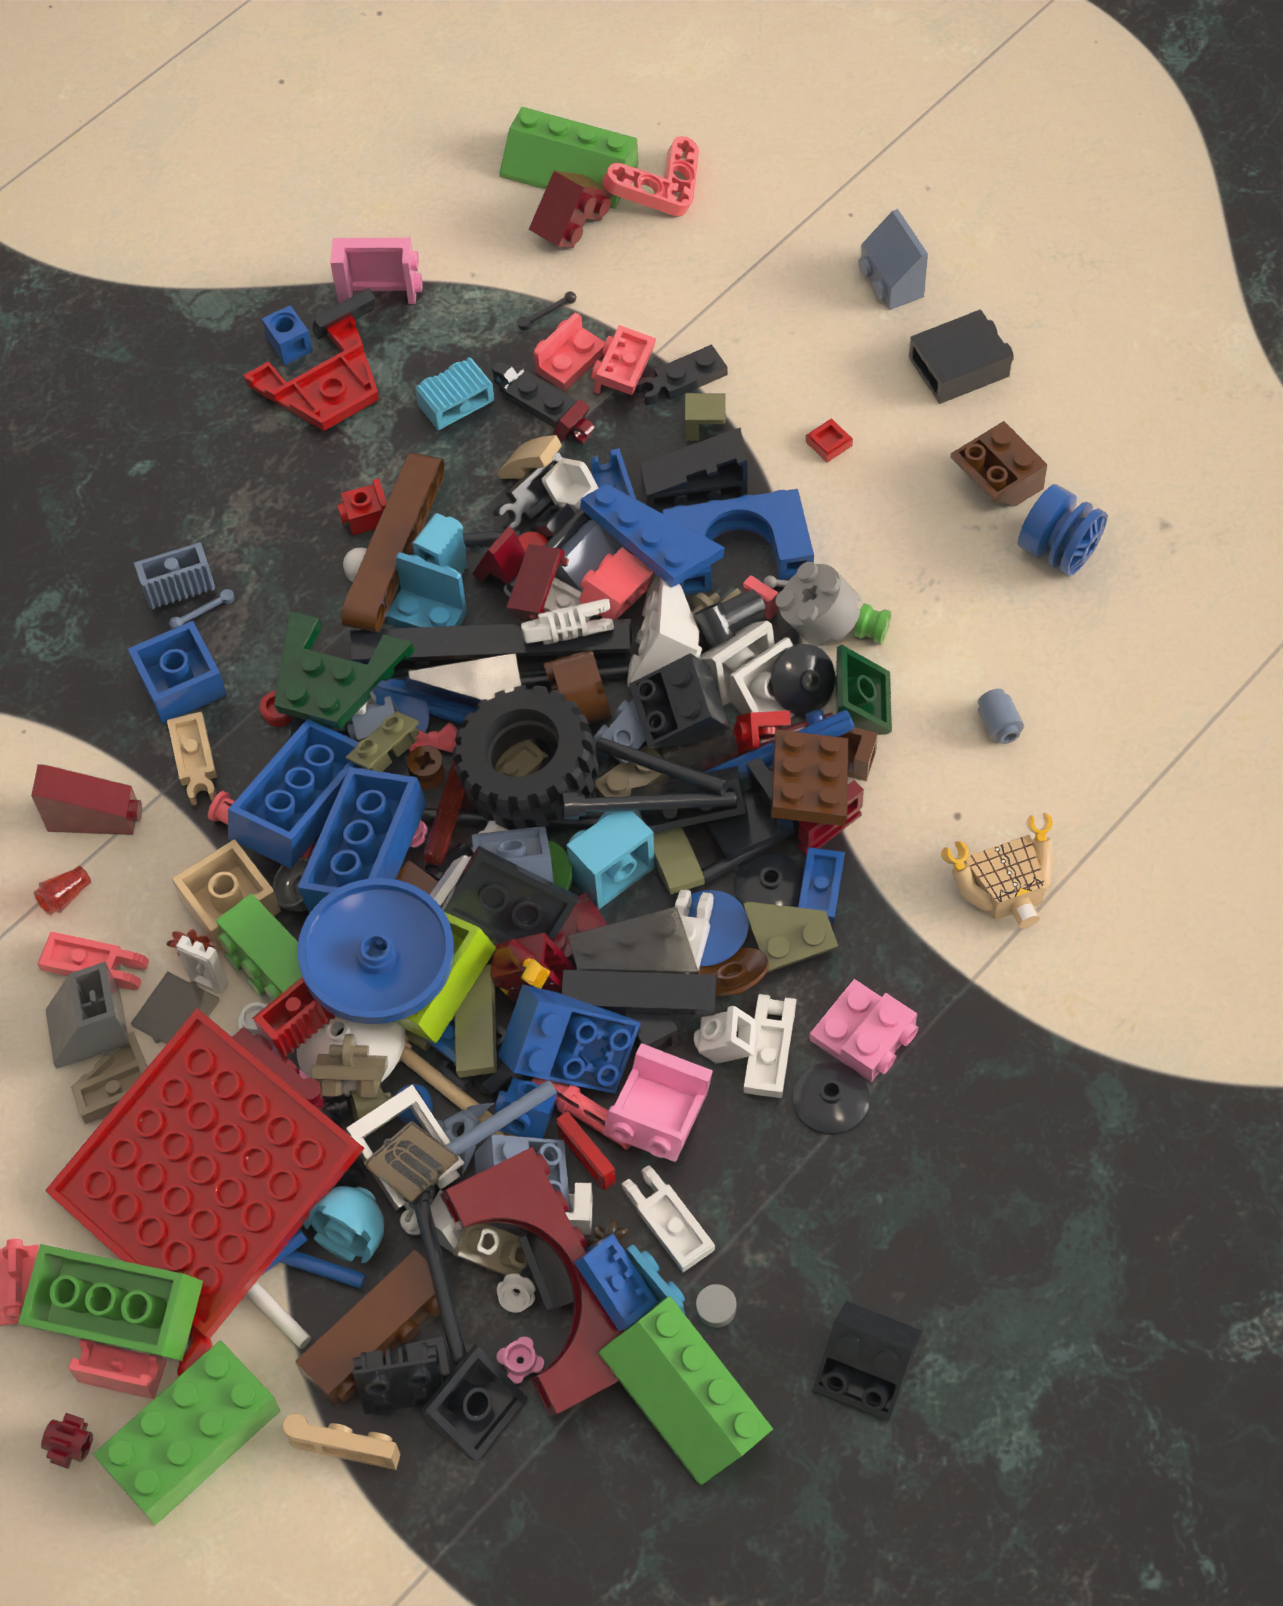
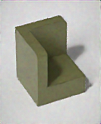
M685 393L686 441H699V424L725 423L726 393Z

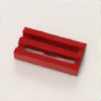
M567 1111L558 1117L556 1122L558 1136L561 1140H564L566 1146L602 1190L606 1191L616 1184L615 1168Z

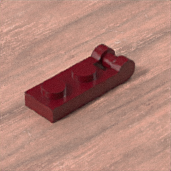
M242 1027L232 1037L317 1108L324 1109L325 1104L319 1082L312 1078L303 1079L299 1075L300 1071L297 1066L287 1057L280 1059L272 1052L271 1044L261 1034L256 1033L253 1036L247 1029Z

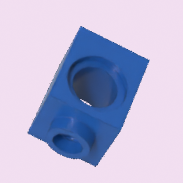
M291 305L262 318L266 339L284 365L313 352L309 331Z

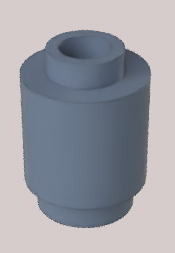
M993 689L981 695L978 699V713L991 740L1002 744L1015 741L1020 736L1024 723L1011 696L1005 694L1002 689Z

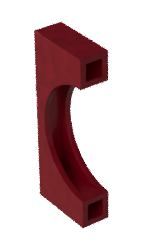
M533 1147L446 1189L440 1196L458 1231L484 1223H502L520 1227L543 1240L556 1253L564 1265L570 1279L574 1298V1313L570 1333L554 1361L541 1373L531 1378L548 1415L552 1416L619 1381L597 1352L621 1334L624 1329L621 1331L617 1329L574 1262L585 1254L584 1249L587 1248L585 1237L577 1226L572 1227L566 1215V1212L569 1211L566 1199L560 1190L554 1191L547 1177L551 1174L547 1161L541 1153L536 1155Z

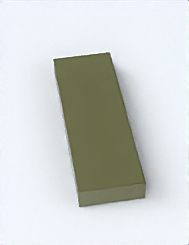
M491 964L484 967L455 1013L456 1073L459 1078L497 1073L495 983L490 977Z

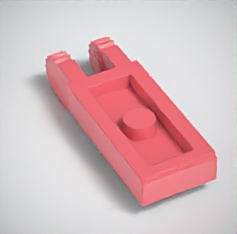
M50 932L37 965L42 971L68 976L69 973L106 962L119 988L137 990L141 984L140 978L116 969L118 964L121 963L128 968L145 970L149 959L137 952L123 950L117 945Z

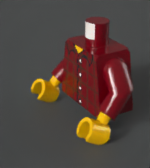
M540 933L497 944L492 957L490 977L495 986H498L511 1001L517 1002L522 985L562 994L563 970H575V966L545 933Z

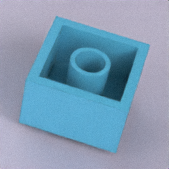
M633 811L605 812L596 824L588 830L577 832L567 844L568 860L572 865L571 881L583 894L588 892L592 903L596 905L598 910L655 868L653 831Z

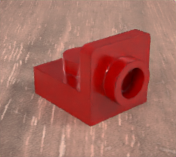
M790 711L750 712L736 716L733 733L734 739L738 743L739 752L759 749V736L775 735V731L778 728L791 725Z

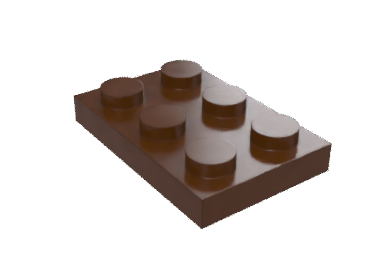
M776 730L773 744L771 817L845 826L848 799V738Z

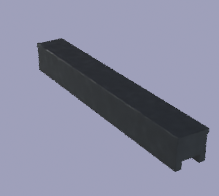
M631 619L613 620L614 629L579 636L578 638L544 645L543 641L526 643L523 638L522 623L380 629L378 633L367 630H350L352 641L351 661L367 665L384 634L411 641L415 648L414 653L408 659L403 658L393 668L395 673L391 677H406L408 671L514 653L516 654L519 672L546 671L544 663L588 650L593 651L597 667L630 663Z

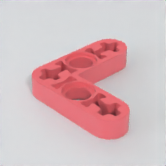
M680 136L674 139L667 152L664 178L622 163H613L609 166L602 179L603 186L609 193L674 216H682L687 212L694 197L699 155L698 146L688 137ZM682 151L684 152V156L686 157L684 160H680L682 157ZM673 172L682 173L687 180L678 179ZM641 185L651 187L655 194L646 193ZM676 192H680L678 195V201H676L677 198L676 196H674Z

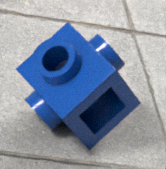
M513 1078L508 1091H500L494 1113L502 1110L539 1085L531 1081ZM557 1093L498 1131L518 1137L544 1139L552 1117Z

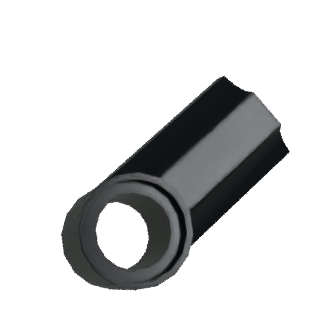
M751 589L723 603L719 602L695 612L693 617L706 647H712L731 639L736 635V631L765 617L766 606L762 597L754 589Z

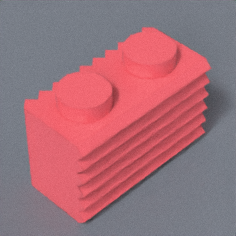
M622 547L614 556L611 553L607 554L596 572L591 569L584 576L580 584L583 591L579 602L584 604L609 599V611L599 613L597 616H602V619L616 620L648 591L655 572Z

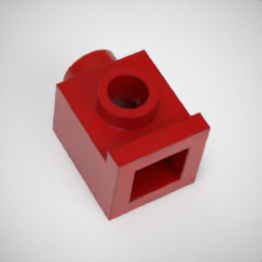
M379 478L372 480V485L341 493L343 503L337 504L342 524L349 523L352 535L376 529L387 504Z

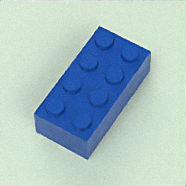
M307 719L228 809V839H235L237 843L291 869L322 832L349 767L361 768V766L345 758L356 748L359 742Z
M349 767L297 887L309 912L324 897L346 884L370 878L396 880L427 805L418 778Z

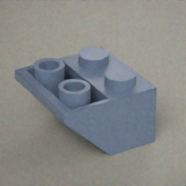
M491 1134L474 1153L476 1174L533 1147L536 1155L541 1153L547 1161L551 1172L547 1177L554 1191L557 1189L561 1191L568 1204V1212L571 1213L564 1140ZM486 1223L497 1228H520L509 1224Z

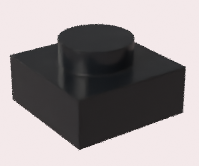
M568 503L549 506L529 529L545 537H553L575 512Z

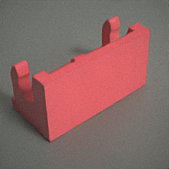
M80 1339L79 1346L82 1347L80 1359L72 1358L68 1368L77 1382L155 1399L167 1363L166 1359L153 1354L146 1355Z

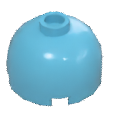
M339 1186L333 1187L309 1212L310 1216L305 1221L304 1226L306 1229L310 1225L313 1226L318 1232L314 1240L330 1253L351 1262L355 1256L363 1257L361 1263H366L372 1257L384 1236L385 1224L382 1211L375 1202V1196L370 1191L362 1187Z

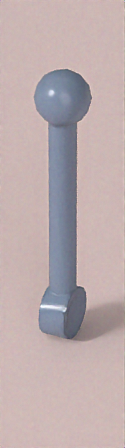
M225 589L217 599L180 618H171L169 622L172 629L177 628L222 603L231 604L234 601L233 591Z

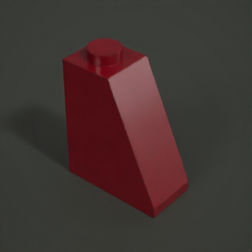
M37 764L31 797L48 832L133 835L135 822H139L142 817V802L137 800L131 785L49 765Z

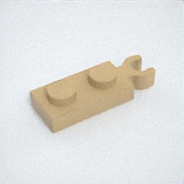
M202 711L167 720L179 779L182 786L188 785L187 794L191 804L197 805L196 795L203 790L209 793L210 799L213 801L216 797V791L212 781L209 779L217 778Z

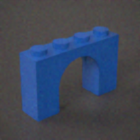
M798 489L777 490L772 493L759 495H744L740 498L721 501L711 500L702 504L679 505L663 510V514L712 541L720 534L731 530H748L759 534L766 539L772 548L779 580L792 578L797 573L798 568L805 562L814 563V552ZM711 566L706 567L680 583L684 595L712 591Z

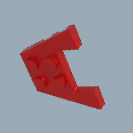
M352 315L327 328L328 337L341 353L289 382H285L268 361L243 375L246 385L322 431L329 429L378 401L379 395Z

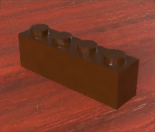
M413 1250L295 1361L301 1375L333 1407L340 1400L344 1402L350 1399L358 1390L353 1375V1358L361 1357V1352L382 1350L385 1365L386 1348H390L392 1352L400 1343L403 1345L407 1344L416 1336L420 1329L419 1325L430 1315L434 1317L440 1313L427 1261L416 1250Z

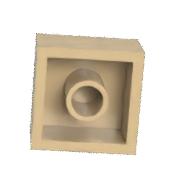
M235 839L172 878L180 900L218 951L222 950L223 947L217 939L221 934L216 920L252 893L273 916L281 912L274 890Z

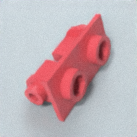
M14 1238L7 1240L6 1246L0 1249V1326L18 1324L39 1245L23 1246L21 1239Z

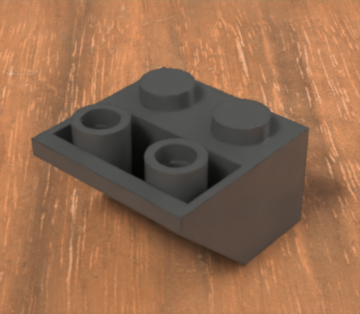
M106 962L69 973L45 1009L53 1062L56 1069L130 1044L120 990Z

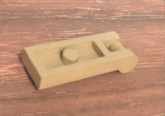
M299 1413L288 1415L283 1422L284 1433L288 1437L290 1444L296 1449L393 1470L397 1469L400 1452L396 1442H392V1438L388 1435L378 1432H369L368 1436L352 1433L353 1430L351 1428L335 1423L329 1424L328 1428L311 1425Z

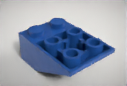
M522 985L498 1056L513 1073L616 1094L641 1023L557 992Z

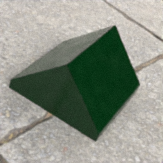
M844 645L838 646L835 668L836 713L847 710L856 728L875 732L878 735L891 733L890 671Z

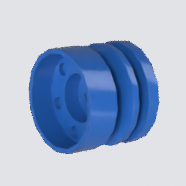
M1053 484L1042 493L1028 513L1018 536V546L1038 559L1044 557L1050 551L1048 563L1054 568L1060 566V570L1064 574L1072 576L1080 570L1095 551L1106 527L1108 515L1100 508L1093 510L1092 504L1087 501L1081 503L1075 509L1076 495L1057 484Z

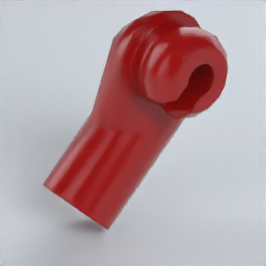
M193 1325L189 1334L191 1345L184 1353L183 1361L179 1362L177 1368L178 1376H181L213 1347L211 1338L204 1336Z

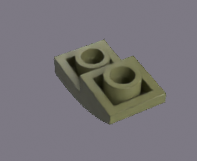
M682 827L653 833L654 855L658 874L670 895L678 893L680 890H689L690 888L705 884L699 863Z

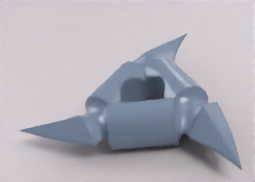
M494 1103L469 1106L467 1110H461L445 1119L444 1122L442 1120H435L451 1142L458 1137L456 1131L460 1126L464 1125L465 1133L478 1125L480 1121L477 1118ZM476 1146L461 1154V1159L465 1163L462 1165V1175L473 1156Z

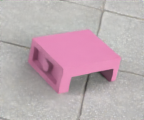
M333 238L330 265L338 304L351 298L353 291H364L366 289L371 291H407L408 303L416 304V292H422V274L416 273L419 269L418 251L412 250L411 238Z
M641 1043L635 1055L633 1069L615 1105L611 1106L607 1113L603 1134L612 1137L620 1143H628L648 1151L656 1157L676 1162L707 1096L713 1071Z

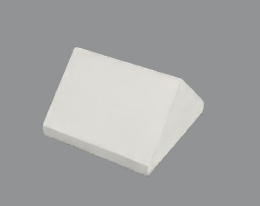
M769 621L751 623L735 632L736 635L731 639L715 645L700 655L699 659L711 668L722 706L730 702V675L775 645L773 628Z
M785 637L730 675V702L742 715L750 712L786 711L776 702L771 690L770 679L772 668L782 652L793 646L788 637ZM808 676L806 678V685L809 687L811 680ZM790 713V718L796 714Z

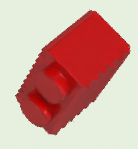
M301 977L252 1017L261 1035L271 1044L280 1057L288 1058V1053H294V1048H300V1044H305L306 1039H311L312 1034H317L318 1029H323L324 1024H329L330 1019H335V1015L327 1011L313 998L304 983L303 977Z

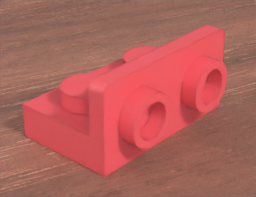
M574 313L568 320L562 321L556 331L546 340H542L537 344L533 352L535 373L565 392L603 356L602 352L605 342L582 327L581 315Z
M619 325L614 337L608 336L602 352L605 355L603 361L597 360L593 367L591 379L595 380L594 393L600 394L605 385L632 395L655 347L656 338Z

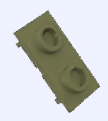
M395 711L391 716L384 719L382 724L366 739L360 741L356 748L345 757L346 760L361 766L360 769L383 772L392 763L387 752L391 751L393 756L398 758L417 741L416 736L419 735V731L416 726L419 724V721Z

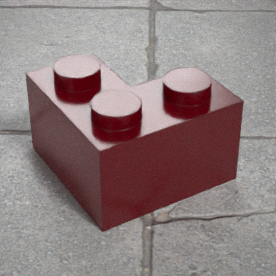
M554 170L528 230L558 247L574 248L583 235V225L586 219L602 220L603 216L610 209V199L613 194L609 193L602 184L586 175Z

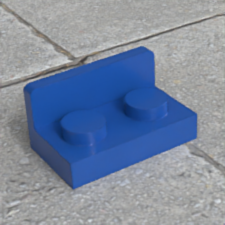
M614 1234L589 1246L586 1249V1253L574 1262L619 1331L628 1328L658 1303L648 1284L641 1277Z

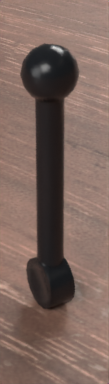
M569 291L565 293L564 298L534 315L520 317L517 321L518 328L526 331L534 321L566 303L573 304L577 298L576 294Z

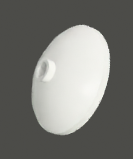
M335 1015V1019H330L329 1024H324L323 1029H318L317 1034H312L311 1039H306L305 1044H300V1048H297V1059L301 1071L311 1078V1067L316 1064L318 1054H329L330 1044L343 1045L345 1034H354L356 1045H369V1055L388 1056V1067L382 1078L383 1081L392 1072L401 1057L405 1043V1029L396 1022L361 1024ZM344 1028V1031L340 1035L336 1036L338 1031ZM344 1080L343 1093L346 1096H349L350 1090H357L356 1080Z

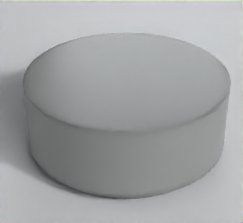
M719 1284L705 1287L701 1290L696 1300L697 1315L707 1326L714 1328L726 1326L733 1320L736 1314V1298L733 1292Z

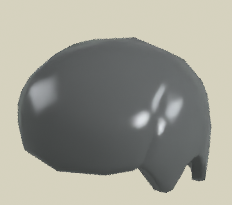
M300 858L291 869L281 865L275 874L273 890L279 907L290 912L308 911L297 887L309 862V858Z

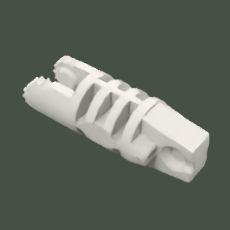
M609 599L597 600L575 605V607H566L538 614L539 619L521 624L523 638L526 643L543 641L544 645L612 630L614 629L613 620L609 618L588 622L585 620V617L609 611Z

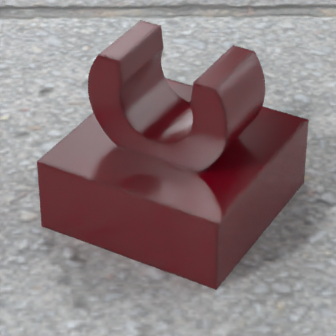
M579 399L559 420L552 434L557 435L561 442L571 434L577 442L583 444L595 429V426L585 419L590 407Z

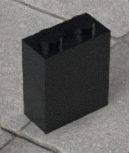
M981 309L910 337L909 359L939 404L1010 377L1011 363L1014 360L1013 351L1008 343L1002 341L998 335L996 325L992 320L986 318Z

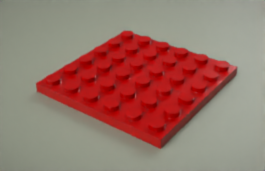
M196 1008L45 1191L122 1261L182 1273L203 1280L192 1325L204 1336L211 1338L309 1218L311 1209L331 1191L365 1147L234 1040L231 1035L206 1014Z

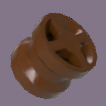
M428 745L419 746L410 752L407 757L409 776L418 778L423 791L438 788L445 779V768L440 751Z

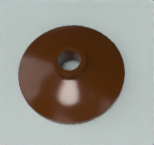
M740 948L732 957L721 963L701 966L697 974L716 975V996L738 995L755 985L765 976L769 968V962L765 953L758 949Z

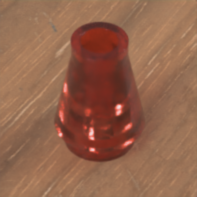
M77 866L73 870L40 882L39 888L34 891V896L40 907L47 914L61 913L85 887L91 884V879L81 866Z

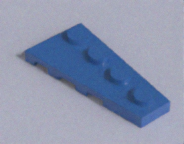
M608 484L581 498L580 508L672 588L724 556L725 547Z

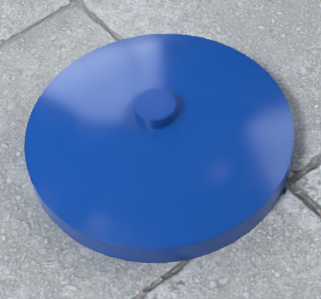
M370 878L358 880L334 890L314 907L301 929L298 941V961L308 991L327 1011L355 1023L385 1024L417 1013L440 993L452 970L454 941L446 914L429 894L412 884L400 880Z

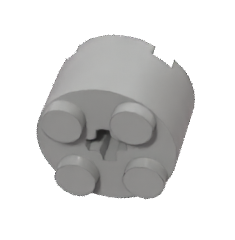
M805 562L798 568L797 573L788 581L784 589L776 597V605L779 607L782 617L808 643L815 646L825 645L823 642L832 638L838 641L845 637L853 629L860 615V609L857 607L858 600H860L859 594L833 567L826 564Z

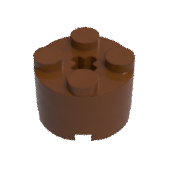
M592 650L544 663L549 682L552 683V690L564 694L567 701H574L580 708L581 714L585 715L588 724L612 717Z

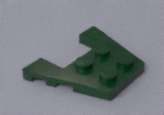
M291 611L274 703L278 713L303 720L310 719L318 724L341 729L371 698L370 692L382 680L387 681L395 673L393 668L403 658L408 659L415 651L411 641L384 634L367 665L312 651L310 649L323 627L320 619Z

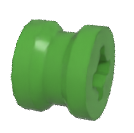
M864 603L860 609L858 621L855 624L854 637L860 639L869 637L872 638L874 643L881 645L887 634L892 612L886 609L882 611L873 610L871 605Z

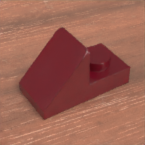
M510 526L487 550L472 573L482 583L492 574L507 585L520 570L526 552L515 531Z

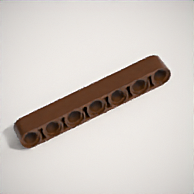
M416 453L408 454L345 599L342 609L343 626L377 633L380 631L400 584L395 558L399 552L409 556L413 553L414 545L412 542L422 531L443 480L445 467L443 458Z

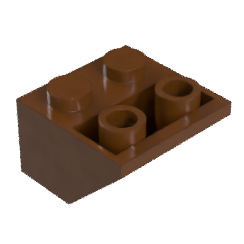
M1005 421L951 453L950 458L993 502L1019 505L1044 489L1048 464Z

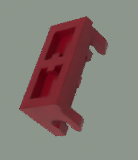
M528 544L506 607L522 622L539 619L538 614L545 613L543 608L558 566H568L570 560L564 557L565 552L562 549Z

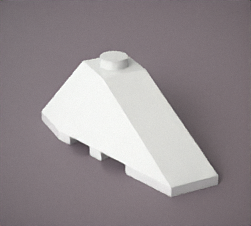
M655 574L647 592L642 616L645 618L635 642L640 644L639 656L634 654L631 657L628 671V687H630V683L690 653L697 658L701 654L702 648L698 646L699 630L680 583L672 588L657 574Z

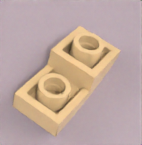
M557 435L535 438L522 444L498 471V477L500 479H522L532 468L540 469L549 465L554 455L562 447Z

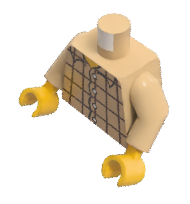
M1043 813L1044 826L1041 829L1035 827L1033 815L1028 817L1026 825L1031 832L1035 833V839L1033 840L1030 835H1026L969 856L967 845L961 841H956L957 858H953L948 847L943 848L941 852L942 859L949 864H953L952 874L962 898L982 911H988L994 919H1000L1013 914L1019 928H1028L1037 923L1040 918L1034 906L1043 902L1044 892L1051 885L1054 865L1051 839L1046 837V833L1053 824L1051 816L1048 813Z

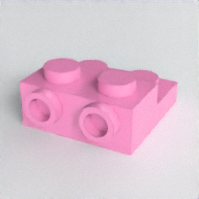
M854 979L811 1031L809 1040L872 1082L879 1072L885 1074L891 1068L896 1059L894 1053L901 1044L907 1046L915 1037L918 1031L916 1026L917 1013L887 993L881 997Z

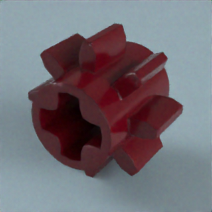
M65 1413L62 1422L55 1419L49 1422L42 1437L41 1448L48 1451L46 1458L50 1459V1463L69 1469L72 1460L82 1462L86 1458L92 1445L93 1433L86 1430L88 1423L84 1422V1418Z

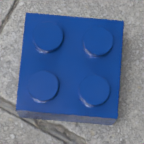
M193 621L128 648L136 673L162 724L166 723L169 719L180 717L227 696L221 674Z

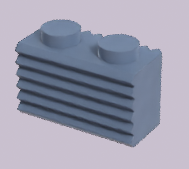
M201 542L134 562L150 609L215 589Z

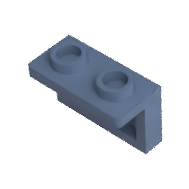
M634 699L630 703L624 700L613 714L616 720L609 728L603 725L594 736L595 745L597 740L603 737L638 750L646 741ZM597 751V762L602 765L609 755ZM614 757L616 760H618L620 763L624 765L628 763L627 761Z

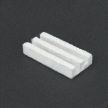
M182 935L176 947L190 981L217 993H223L229 982L216 949L208 947L207 951H205L203 944L195 941L192 946L190 939Z

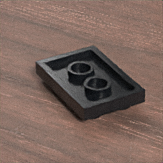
M478 846L441 908L445 913L479 927L486 936L501 943L540 933H545L554 942L576 906L578 897L576 894Z

